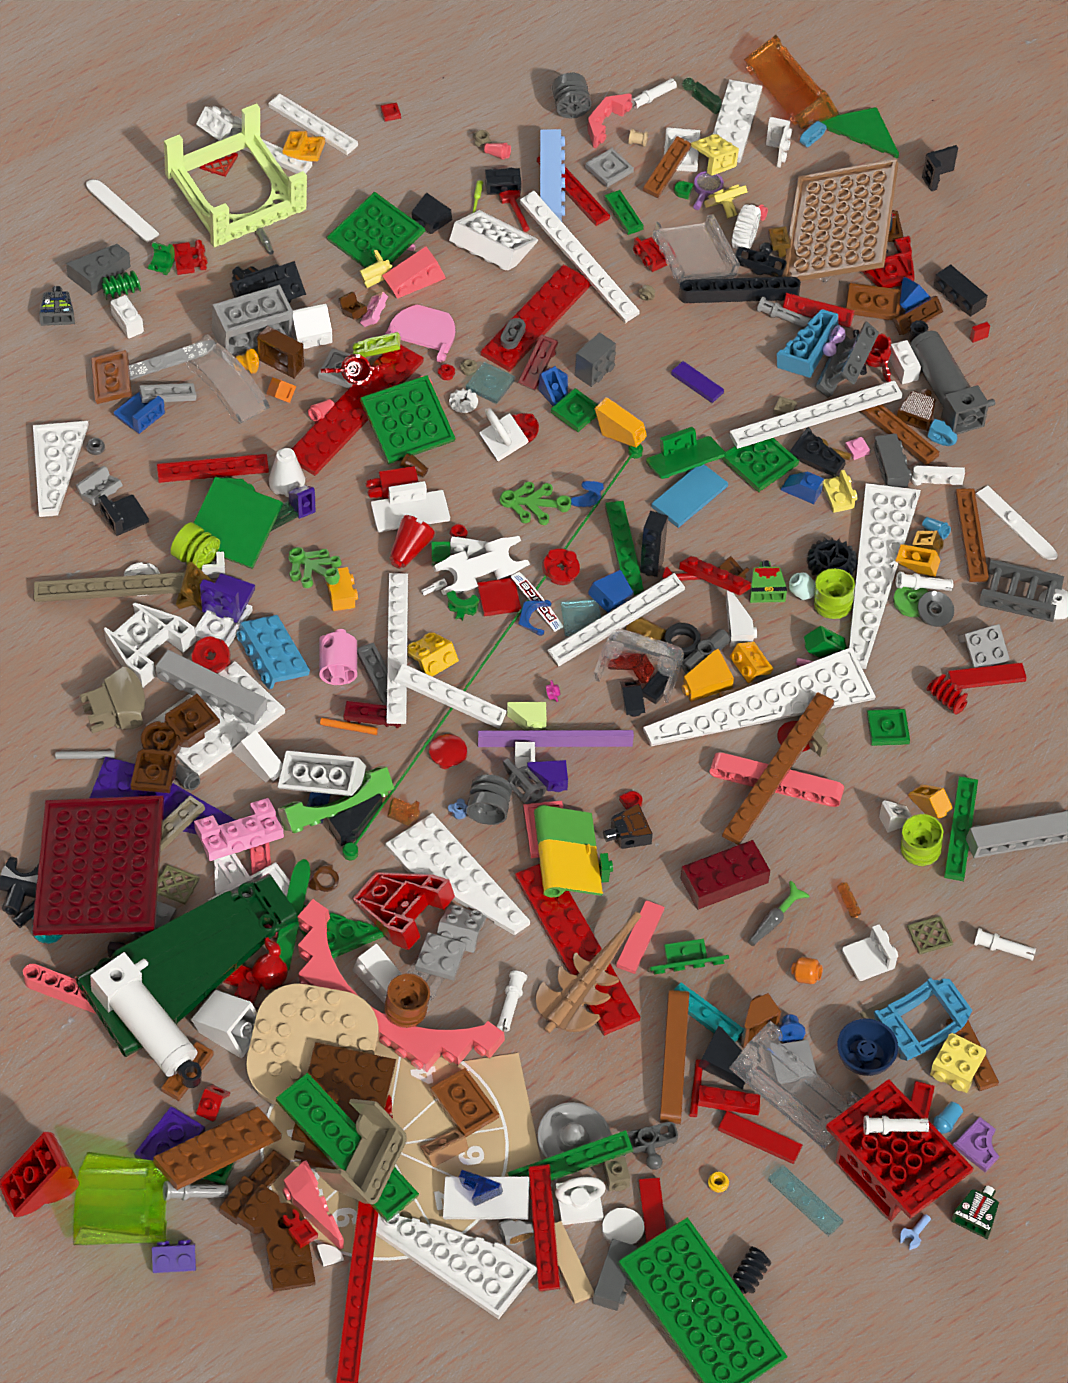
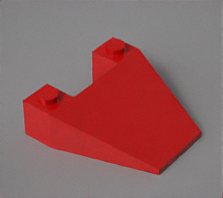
M376 872L353 897V901L393 945L409 950L420 938L415 919L428 905L444 910L455 898V894L450 880L437 875Z

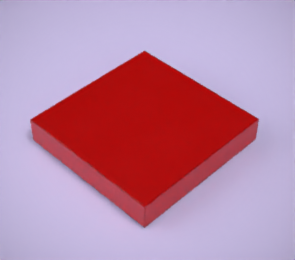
M512 578L477 583L484 617L519 612L521 609L516 583Z

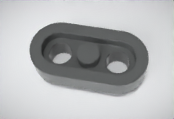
M513 318L508 322L501 335V345L504 348L513 349L518 346L525 333V322L522 319Z

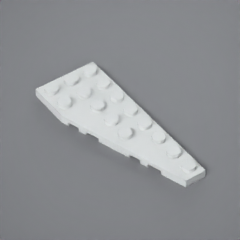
M433 813L386 843L387 850L409 874H432L449 879L455 894L454 901L466 908L470 907L473 910L482 912L483 915L494 921V924L515 935L530 925V920Z

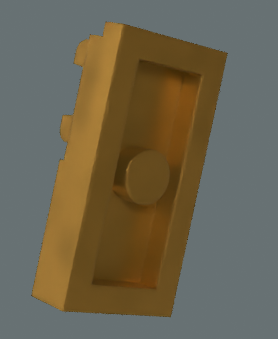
M786 226L769 229L773 251L778 250L779 258L786 257V249L791 248Z

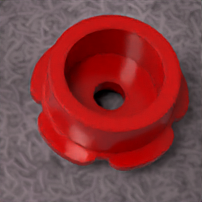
M443 364L438 368V374L442 380H451L455 375V368L452 365Z
M456 524L451 528L449 534L451 538L452 536L466 538L468 531L465 526Z

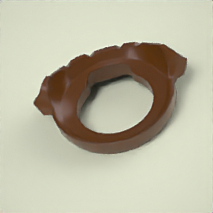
M322 864L316 868L309 879V888L323 892L334 890L338 885L339 876L333 870V865ZM321 873L331 875L334 878L333 886L328 888L321 886L317 880L318 875Z

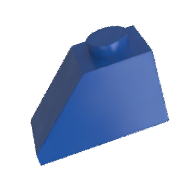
M808 471L789 475L781 491L815 504L822 492L824 478Z

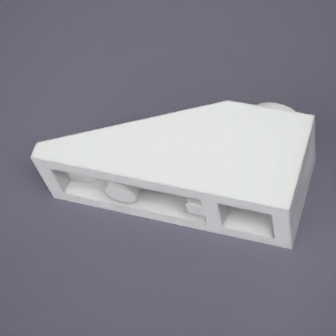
M727 591L725 601L728 631L731 638L730 647H735L738 643L753 642L754 639H757V628L753 627L752 618L734 593Z

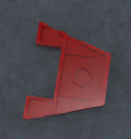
M910 236L895 239L894 245L899 253L885 257L884 267L861 272L878 287L893 288L900 286L904 277L914 281L915 275Z

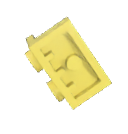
M845 470L840 471L839 477L823 481V489L833 513L854 508L857 493L856 490L852 489L851 478L849 475L847 476Z

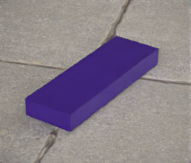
M684 361L671 371L672 376L711 403L724 393L722 387Z

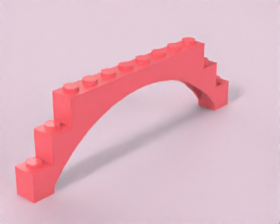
M312 899L298 915L299 927L308 933L298 944L300 957L308 962L298 974L300 984L346 991L357 995L340 974L328 946L327 921L330 919L329 910ZM371 1007L376 1015L379 1026V1041L384 1046H390L395 1049L396 1054L404 1059L406 1057L409 1059L411 1064L418 1070L423 1069L428 1072L441 1055L446 1061L459 1065L473 1047L479 1055H485L490 1059L505 1041L504 1032L489 1021L482 1026L457 1030H435L416 1026L403 1028L392 1024L385 1014Z

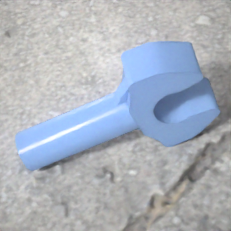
M924 1214L913 1229L904 1228L901 1231L900 1243H903L909 1237L913 1240L909 1245V1250L917 1248L921 1243L919 1234L931 1218Z

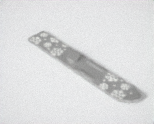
M214 340L199 342L129 365L130 380L202 357L213 349L215 342Z

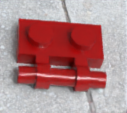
M196 240L194 247H190V242L172 244L175 251L174 259L177 275L195 273V267H200L202 271L207 269L208 261L204 255L205 246L201 240ZM197 255L198 257L197 259H193L192 256Z

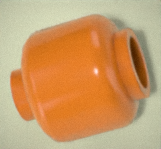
M800 957L796 963H793L791 969L795 980L798 983L815 984L817 980L821 979L823 967L817 959Z

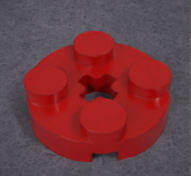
M566 549L550 550L544 558L542 570L544 575L552 579L551 582L554 584L568 585L579 574L580 564L575 552ZM557 565H564V569L561 570V568L557 567Z
M212 636L200 639L196 643L191 655L192 662L217 674L230 664L231 654L229 647L223 640ZM209 652H212L213 654L216 653L214 659L211 660L206 658L209 656Z

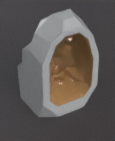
M508 1219L499 1222L500 1235L505 1245L519 1244L534 1237L533 1224L529 1221Z

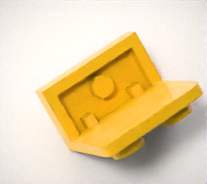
M427 633L422 639L410 643L407 647V655L419 662L423 673L432 677L459 661L453 643L436 633Z

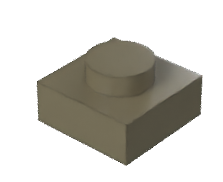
M780 396L773 414L780 416L793 412L796 409L797 402Z

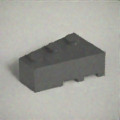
M114 244L66 263L68 278L93 296L102 289L103 277H106L109 281L111 275L116 278L117 274L121 275L131 267L129 252L120 245Z

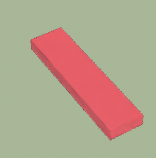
M647 900L645 901L640 912L642 917L632 929L617 962V968L633 974L636 973L665 907Z

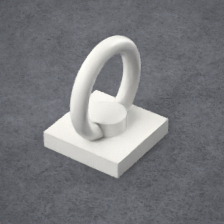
M491 408L485 409V414L492 425L479 433L497 461L502 460L529 442L510 413L499 420Z
M578 1177L563 1183H556L555 1195L558 1200L560 1219L563 1225L603 1221L600 1198L606 1189L603 1181L594 1177Z

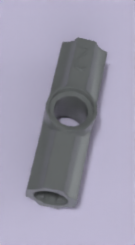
M718 629L707 640L699 642L698 648L681 662L680 666L683 671L688 674L714 650L719 649L721 651L731 641L728 633L724 629Z

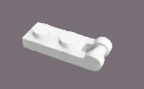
M915 466L911 481L914 485H921L922 483L963 485L965 468Z

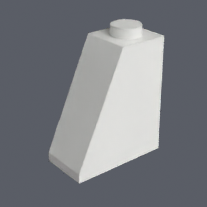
M256 730L232 750L265 783L270 779L275 781L280 777V771L283 766L282 762Z

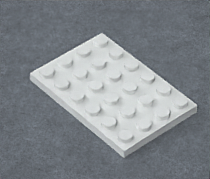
M233 662L218 674L267 699V710L256 725L245 723L239 717L233 714L229 715L224 710L211 706L204 701L220 719V724L204 733L205 738L190 748L181 747L180 752L176 756L187 769L198 773V775L231 753L255 730L260 732L285 713V708L237 662ZM189 694L146 724V726L155 721L164 723L165 714L192 697V695Z

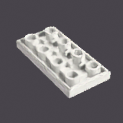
M445 1177L443 1218L528 1219L529 1177Z

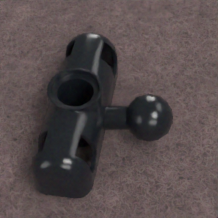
M768 242L762 243L759 251L738 247L734 257L736 265L751 269L756 275L767 274L782 277L787 265L786 260L770 255L773 252V247ZM743 251L749 253L748 259L741 257ZM777 261L782 263L781 270L774 268Z

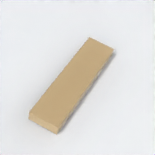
M559 1221L555 1223L559 1270L576 1304L594 1297V1291L563 1223Z

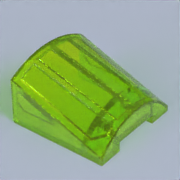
M87 1152L79 1167L77 1177L79 1186L76 1189L74 1201L73 1245L165 1242L167 1220H165L166 1200L163 1198V1185L168 1180L153 1161Z

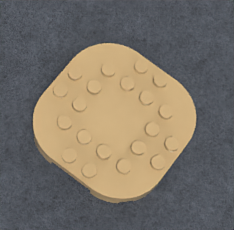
M289 984L269 994L258 1010L247 1055L248 1076L258 1095L265 1101L280 1106L276 1102V1097L308 1073L315 1042L375 1055L377 1043L379 1042V1026L376 1015L370 1005L353 993L307 984Z

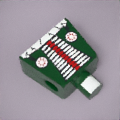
M984 1186L982 1192L972 1189L955 1210L951 1222L988 1240L999 1205V1201L993 1198L996 1193L995 1189L990 1186Z

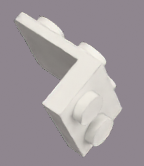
M770 117L766 145L779 148L777 167L781 168L782 162H786L787 153L785 151H789L791 140L788 139L791 138L792 129L789 128L790 121Z
M880 924L872 927L869 938L847 945L842 950L859 981L895 969L898 958L896 948L891 946L889 936L885 930H882Z

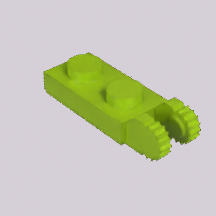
M399 332L356 342L353 344L354 352L352 354L369 357L399 350L401 336Z

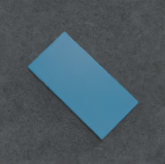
M703 464L702 466L695 467L652 503L651 507L658 513L668 515V521L679 528L728 487V482Z

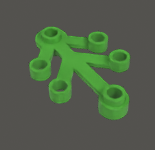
M525 482L516 491H504L500 495V504L506 508H512L520 516L522 523H529L531 520L530 512L525 511L520 506L526 505L538 517L539 524L547 525L549 523V515L544 513L538 506L558 508L561 512H567L571 508V498L562 495L557 500L539 499L543 495L550 496L553 492V486L546 483L542 485V488L534 492V484L532 482ZM525 493L531 494L528 497H521Z
M297 547L289 552L288 559L290 563H293L292 571L289 573L292 581L301 579L304 588L312 587L313 580L311 576L313 570L325 577L326 582L330 585H335L339 582L340 574L337 567L342 564L339 556L330 557L327 549L305 552L302 548ZM301 564L305 565L303 578L299 570ZM330 564L332 568L325 569L321 565Z

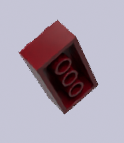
M750 840L682 866L680 879L695 907L699 910L769 883L771 870L754 840Z

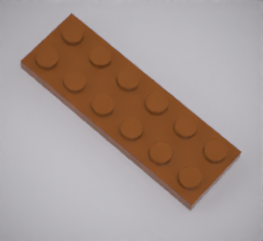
M257 1106L154 1156L153 1163L172 1186L179 1190L280 1140L282 1133Z

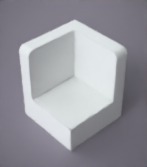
M216 552L217 561H212L211 564L202 566V571L210 579L218 578L220 573L225 574L224 552Z
M515 742V766L521 768L527 766V762H535V742Z

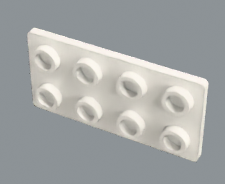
M425 481L389 487V499L371 501L377 531L397 530L404 515L416 517V521L420 524L423 521L427 524L450 521L444 491L426 492Z

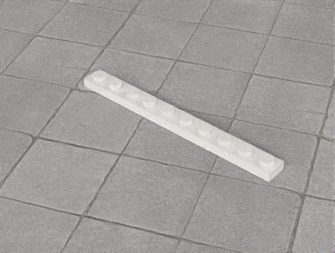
M535 191L520 199V204L624 323L639 315V309Z
M894 380L731 430L730 437L738 449L902 398V392Z
M389 573L387 723L406 724L407 687L394 682L401 664L407 665L408 574Z

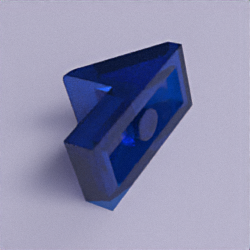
M461 1170L459 1175L461 1185L470 1191L475 1189L472 1197L474 1206L502 1195L501 1183Z

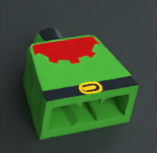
M768 560L761 561L760 567L753 569L750 603L786 602L787 587L781 569L779 567H771V562Z

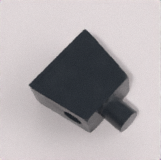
M428 193L422 197L411 212L412 219L423 226L428 234H433L452 221L451 209Z

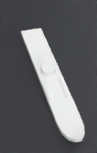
M94 179L86 182L88 190L146 243L159 235L153 227L102 182Z
M989 486L976 493V496L1038 555L1048 560L1057 558L1058 555L1055 549Z

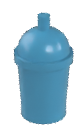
M950 1102L934 1118V1127L941 1134L951 1132L954 1124L963 1113L962 1107L955 1102Z

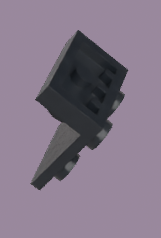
M957 145L926 154L922 178L931 192L937 190L941 174L954 171L958 153Z
M105 494L98 497L100 511L116 536L149 523L148 516L133 494L115 502L109 500Z

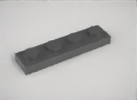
M373 642L357 648V655L382 704L387 706L388 669Z

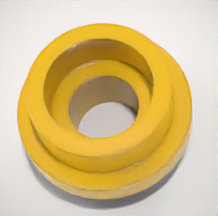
M715 1172L710 1175L708 1186L714 1192H724L729 1186V1179L724 1173ZM720 1181L722 1185H717L715 1182Z

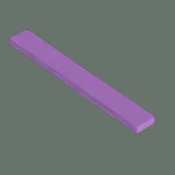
M633 730L478 731V747H515V742H535V747H633L634 734Z

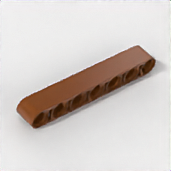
M669 990L660 1123L673 1122L674 1124H681L689 991Z

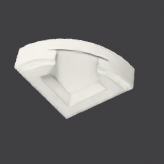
M327 1244L317 1245L323 1267L344 1261L343 1255L334 1246Z

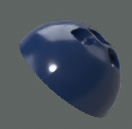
M858 1019L848 1023L841 1030L838 1036L837 1050L842 1063L850 1071L862 1076H874L883 1073L894 1063L898 1054V1041L894 1032L884 1023L874 1019Z

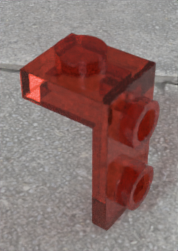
M615 653L607 666L610 670H633L641 683H647L655 670L646 654Z

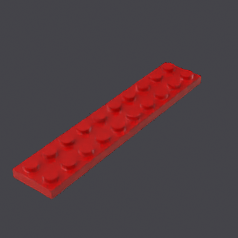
M401 344L399 350L383 353L372 365H385V369L372 370V375L367 381L361 385L353 384L334 404L323 419L320 418L291 448L301 468L316 476L368 421L360 401L361 397L404 383L424 362V357Z
M540 864L515 873L518 884L568 973L578 975L579 972L573 961L574 954L578 953L582 959L590 962L602 948L569 891H565L558 897L545 896ZM609 964L605 972L618 977L611 964ZM620 980L618 983L610 986L598 984L595 986L596 990L609 994L611 997L599 1005L586 1004L592 1014L600 1016L597 1025L604 1036L640 1021L641 1016Z

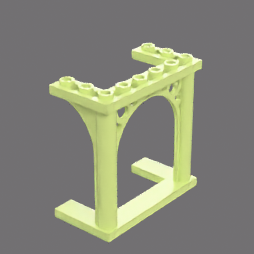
M257 103L242 109L241 133L184 156L183 139L180 134L164 140L165 175L168 179H174L210 233L213 247L223 245L247 233L255 232L260 227L269 226L276 221L286 219L288 216L300 213L306 209L307 175L304 171L290 177L284 173L260 138V107ZM248 147L271 182L272 190L269 199L257 210L245 214H229V207L226 203L214 208L205 199L187 171ZM280 199L283 202L275 204L273 200Z

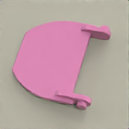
M414 305L404 309L394 317L385 335L399 332L403 341L439 350L437 362L441 363L446 360L445 353L449 352L453 344L455 324L447 312Z

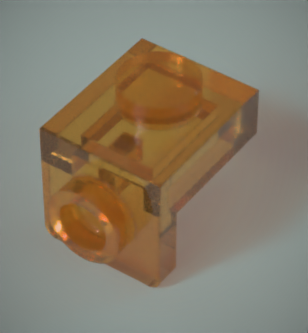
M393 798L390 802L387 817L408 826L411 822L418 819L420 815V802L415 801L411 805Z

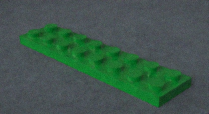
M306 1073L277 1096L276 1102L336 1168L346 1171L362 1137L356 1130V1124L309 1073ZM394 1167L379 1200L375 1204L370 1205L388 1222L419 1196V1193Z

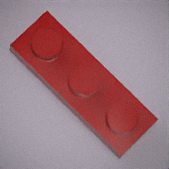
M699 1085L697 1106L758 1116L760 1112V1095Z

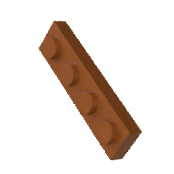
M678 136L675 138L644 185L643 191L659 198L691 149L690 142Z
M951 1018L947 1019L946 1025L948 1026L954 1021ZM967 1020L965 1026L955 1034L982 1047L969 1020ZM986 1055L973 1077L979 1092L998 1086L999 1083Z

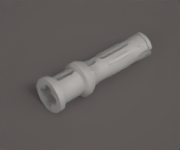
M765 297L761 298L757 307V312L762 311L771 315L772 318L777 316L804 328L808 326V322L811 320V318L781 307L777 302H770Z
M165 1181L163 1185L164 1200H169L170 1198L187 1200L193 1197L227 1198L229 1190L228 1185L193 1184L176 1190L169 1181Z

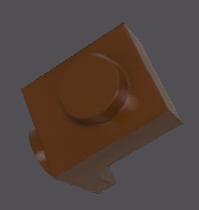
M354 292L339 298L343 314L352 319L361 318L363 314L368 312L367 306L357 301Z
M732 556L728 557L718 567L744 579L747 578L745 574L750 570L748 567L742 569Z

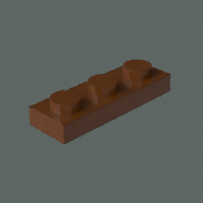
M932 296L897 316L893 321L899 335H904L910 331L911 324L914 321L927 322L944 311L938 297Z

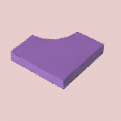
M981 1117L953 1144L957 1151L984 1172L999 1158L991 1143L996 1129Z

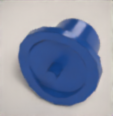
M792 1014L784 1016L782 1024L777 1029L778 1038L784 1043L801 1041L806 1034L805 1027L799 1023L798 1017Z

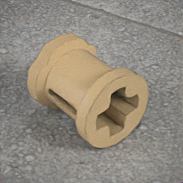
M631 129L628 144L636 143L646 147L648 132L642 133Z

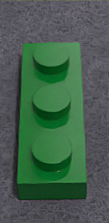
M621 190L605 195V202L627 235L644 229L643 223Z

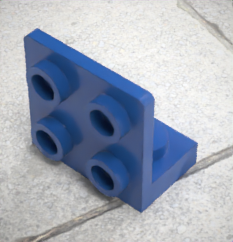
M138 392L115 410L114 416L140 434L165 414L164 399L157 396L148 403H142L140 393Z

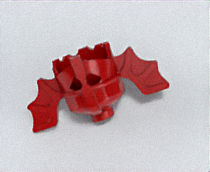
M881 333L878 334L865 364L874 368L882 367L883 376L888 383L891 382V372L887 366L891 355V339Z
M350 354L341 363V368L321 369V373L341 372L342 377L349 383L361 385L370 378L372 370L385 369V365L370 366L368 360L362 355Z

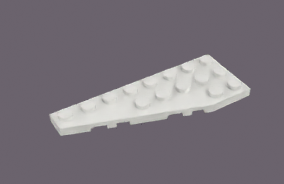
M399 1214L395 1215L388 1222L378 1215L376 1236L497 1319L503 1315L537 1272L535 1266L502 1244L496 1242L495 1244L489 1243L479 1237H469L459 1231L432 1223L429 1225L415 1218L409 1219L399 1216Z

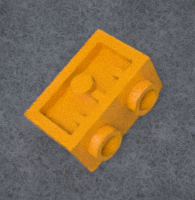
M755 642L738 643L730 654L731 660L747 683H752L756 676L769 675L774 670Z

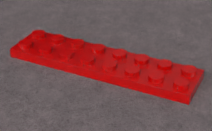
M563 264L513 316V318H519L525 322V333L518 346L513 349H506L501 345V335L507 326L506 324L481 350V356L510 372L537 344L540 335H545L591 286L590 282L582 274Z

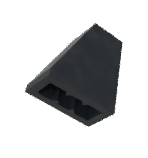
M718 1026L698 1067L743 1089L745 1083L750 1084L755 1074L752 1072L754 1063L725 1030Z

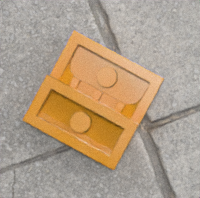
M290 131L282 152L295 159L318 161L325 145V138L308 137L307 131Z

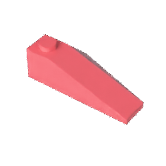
M306 1160L284 1179V1189H282L284 1197L287 1201L290 1200L292 1205L298 1207L304 1217L341 1250L344 1248L343 1237L333 1215L327 1214L329 1212L327 1202L324 1196L319 1197L318 1182Z

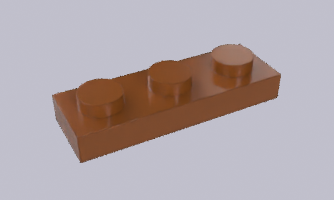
M196 1041L193 1046L198 1053L193 1062L198 1063L203 1070L214 1056V1051ZM189 1072L186 1074V1076L193 1078L196 1076V1074L193 1072ZM178 1073L170 1076L161 1087L163 1093L177 1101H180L189 1089L182 1084Z

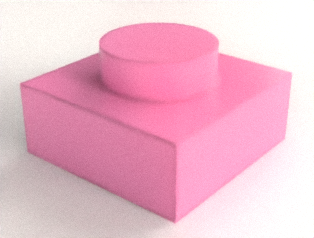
M862 437L848 441L845 444V448L852 454L853 460L870 454V449Z

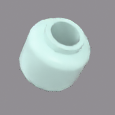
M796 573L790 578L789 590L799 600L811 599L815 594V581L807 573Z

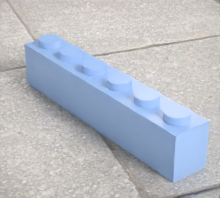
M561 129L540 130V198L562 222V216H565V205H562V202H565V191H562V188H565V177H562V174H565V164H562V160H565V150H562V147H565V136H561Z

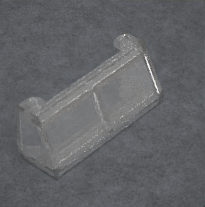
M769 1021L746 1045L729 1069L825 1150L834 1139L826 1129V1124L862 1098L854 1092H847L842 1096L780 1043L783 1037L782 1031L773 1022Z

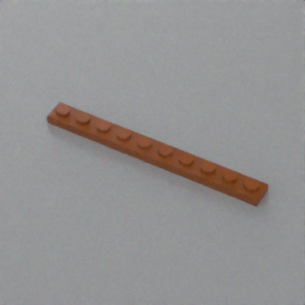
M817 692L723 831V838L737 845L741 844L833 707L835 700Z

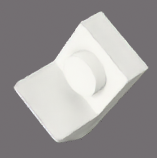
M452 536L450 553L457 554L466 551L468 559L486 554L484 545L489 542Z

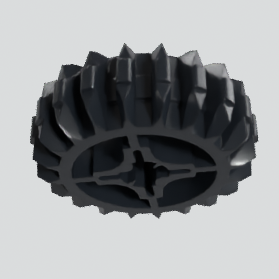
M833 537L830 540L826 538L823 541L818 540L808 551L806 560L808 570H811L812 576L816 575V578L827 569H841L848 572L851 576L856 570V553L853 551L852 545L847 546V541L842 543L840 538L837 541Z

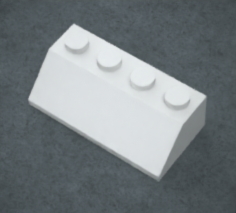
M286 751L278 788L352 796L362 785L366 765L356 757Z

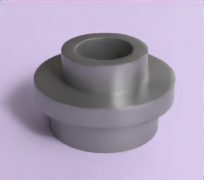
M91 438L86 446L87 451L92 455H99L105 450V444L100 438Z

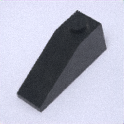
M381 794L329 819V830L340 846L353 843L359 837L381 806Z

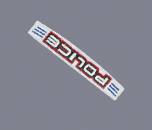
M520 572L511 576L530 601H545ZM550 607L537 608L554 632L563 627Z

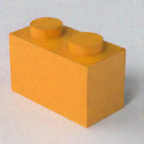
M348 567L337 568L340 574L339 582L335 585L327 583L333 611L355 608V600H358L357 589H353L352 586L355 585L354 576L349 574Z

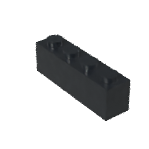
M650 511L644 525L640 573L647 576L658 577L662 567L668 515Z

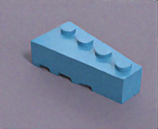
M823 309L820 310L808 322V326L803 330L801 329L797 333V337L793 341L790 340L786 347L777 353V368L810 378L824 355L822 350L824 344L830 342V333L839 325L838 314Z

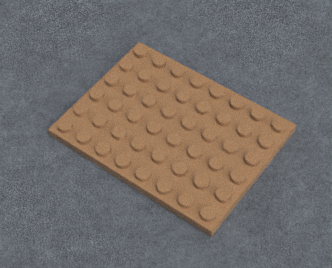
M896 159L798 177L789 233L791 248H788L786 251L785 260L787 265L782 277H797L800 281L884 267L898 171Z

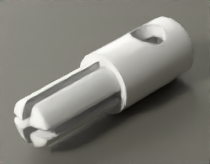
M443 578L421 591L423 595H427L446 587L447 582Z

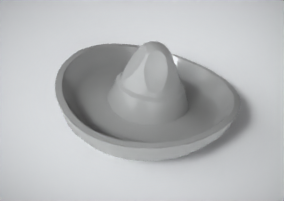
M572 1102L562 1103L550 1109L542 1118L538 1128V1142L546 1158L611 1136L609 1125L599 1112L589 1106Z

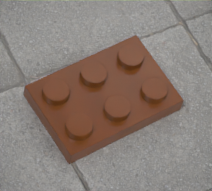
M850 283L846 308L854 310V315L893 320L899 316L901 290Z
M126 350L91 358L94 394L97 404L132 396L129 359Z
M466 1068L431 1087L433 1096L465 1137L499 1118V1113Z

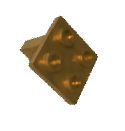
M189 562L187 565L176 606L179 609L195 605L202 611L200 584L203 579L213 583L214 581L192 562Z

